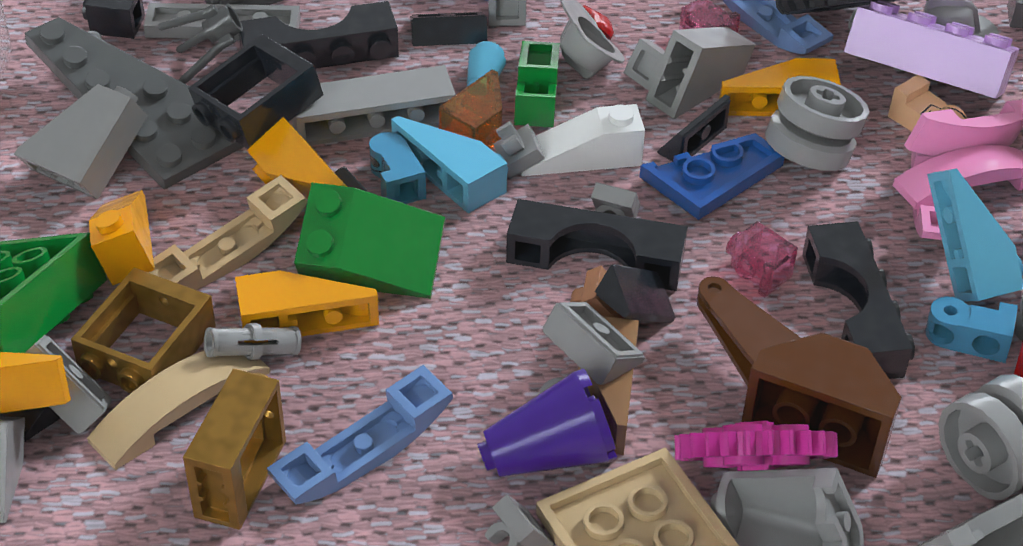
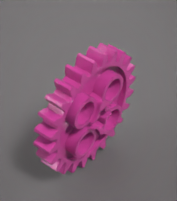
M769 421L740 422L722 425V427L703 428L702 433L674 435L675 460L703 461V468L737 467V471L776 470L778 467L810 465V460L838 457L837 432L809 430V425L805 424L774 425V422Z

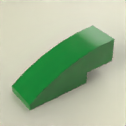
M522 41L515 94L514 125L525 126L529 124V126L554 127L560 43Z

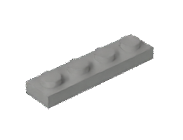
M149 3L143 25L145 38L190 39L204 31L202 22L206 19L162 31L158 29V24L201 11L212 4ZM214 4V5L217 7V9H219L220 7H222V6H224V5H226V4ZM229 4L238 15L240 21L276 16L286 25L299 29L301 18L300 6ZM239 33L234 36L235 40H239Z

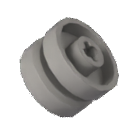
M812 76L788 78L783 84L777 100L778 110L771 116L765 132L768 144L786 159L804 167L821 171H837L846 168L857 145L855 137L860 135L869 116L868 105L854 92L829 80Z
M1015 374L1000 375L981 386L974 393H968L942 410L938 423L941 445L947 460L955 472L977 493L994 500H1004L1023 488V378Z

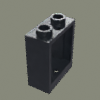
M263 34L188 88L194 102L192 110L196 118L203 125H211L219 130L229 142L233 143L236 141L246 149H249L282 117L289 122L324 95L314 64ZM266 77L279 84L278 87L241 114L227 107Z

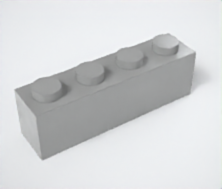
M445 65L320 83L324 95L292 119L293 127L310 146L372 137L379 133L392 132L391 119L396 116L433 127L456 124V93Z

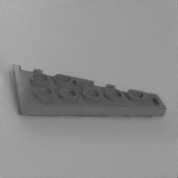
M60 17L25 32L27 46L77 99L97 84L112 90L116 86H120L138 97L136 103L148 116L127 152L164 190L243 148L236 141L233 143L229 142L219 130L211 125H203L196 118L192 110L194 102L188 89L190 86Z

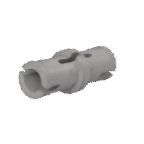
M248 323L244 328L208 327L204 334V350L207 357L246 356L248 360H258L262 355H298L302 344L301 332L295 326L262 328L258 323ZM249 340L264 341V340H268V342H257V343L242 342V343H238V341H249Z

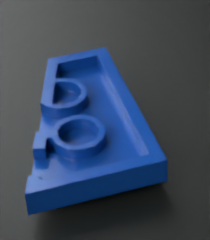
M753 133L714 144L711 151L691 156L688 152L675 155L673 162L657 166L654 161L642 164L639 177L697 220H700L782 167L785 157L777 153L765 139Z

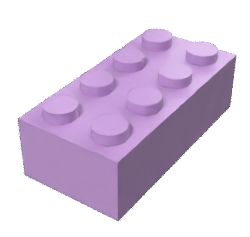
M883 0L871 1L870 5L857 8L845 45V53L995 99L1004 94L1020 48L1011 46L1013 39L995 33L985 35L984 38L973 35L974 27L958 22L947 23L946 26L936 24V16L920 11L908 12V15L899 13V5Z

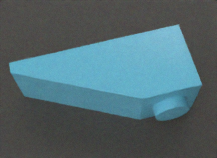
M400 116L391 119L392 132L401 135L425 170L426 178L467 213L507 192V162L500 154L493 152L481 141Z
M958 169L927 174L955 298L963 302L981 301L1022 290L1023 264L1017 255L1014 243Z

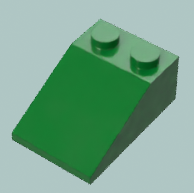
M311 182L294 264L298 274L373 288L381 293L431 299L445 226V217L354 187Z

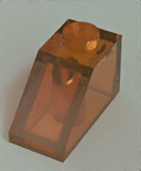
M492 69L439 107V129L481 141L489 148H493V144L501 139L496 132V129L502 126L499 75L497 71Z

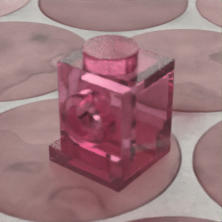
M695 0L681 8L679 30L729 27L738 33L740 14L737 12L729 14L710 0Z
M756 221L743 232H736L728 241L726 253L732 256L730 267L743 279L750 280L758 285V294L762 297H767L793 275L798 247L760 222Z

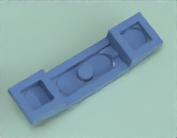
M723 0L740 21L783 50L806 55L831 42L834 35L808 14L798 19L792 14L782 15L776 8V1Z
M422 365L386 389L387 402L316 449L308 442H305L267 467L268 474L296 505L335 493L390 460L413 442L452 401V392Z

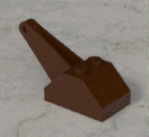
M715 276L704 278L699 283L697 306L747 385L741 422L769 421L774 422V425L805 424L809 425V430L837 432L838 457L824 460L877 478L886 455L902 397L870 350L825 333L801 338L743 296L723 278Z

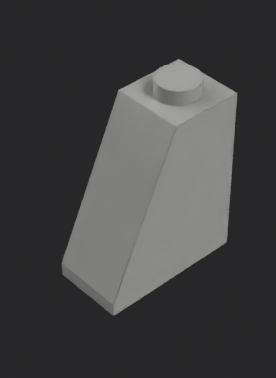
M729 27L673 30L645 100L673 119H676L719 92L722 81L743 75L756 44Z
M97 84L21 144L14 155L31 170L98 199L148 115L136 103L138 97L132 92L120 86H116L112 90Z

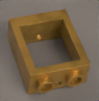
M133 268L71 338L76 363L92 379H103L120 386L131 394L161 371L193 355L204 342L206 329L208 327H216L212 296ZM139 313L178 327L149 363L110 348Z
M232 369L183 456L194 518L238 530L241 529L269 475L267 467L275 463L286 442L279 380L261 373H250Z

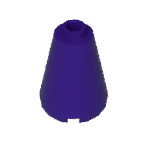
M582 368L572 372L483 431L486 441L480 442L477 445L487 471L496 468L499 477L607 463L618 459L614 451L616 449L599 398L596 399L594 395H590L588 386L593 384L585 369Z

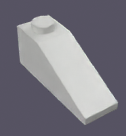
M637 104L596 107L536 135L545 159L521 172V176L641 166L645 128Z

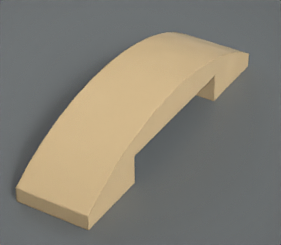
M280 175L246 197L249 210L188 250L182 252L174 244L153 258L155 270L149 273L198 290L247 264L269 247L292 224L306 206V197Z
M205 350L191 355L161 371L123 399L87 437L88 443L114 470H117L155 446V433L219 394L233 368L267 375L270 373V367L261 359L248 360L246 356L207 357Z

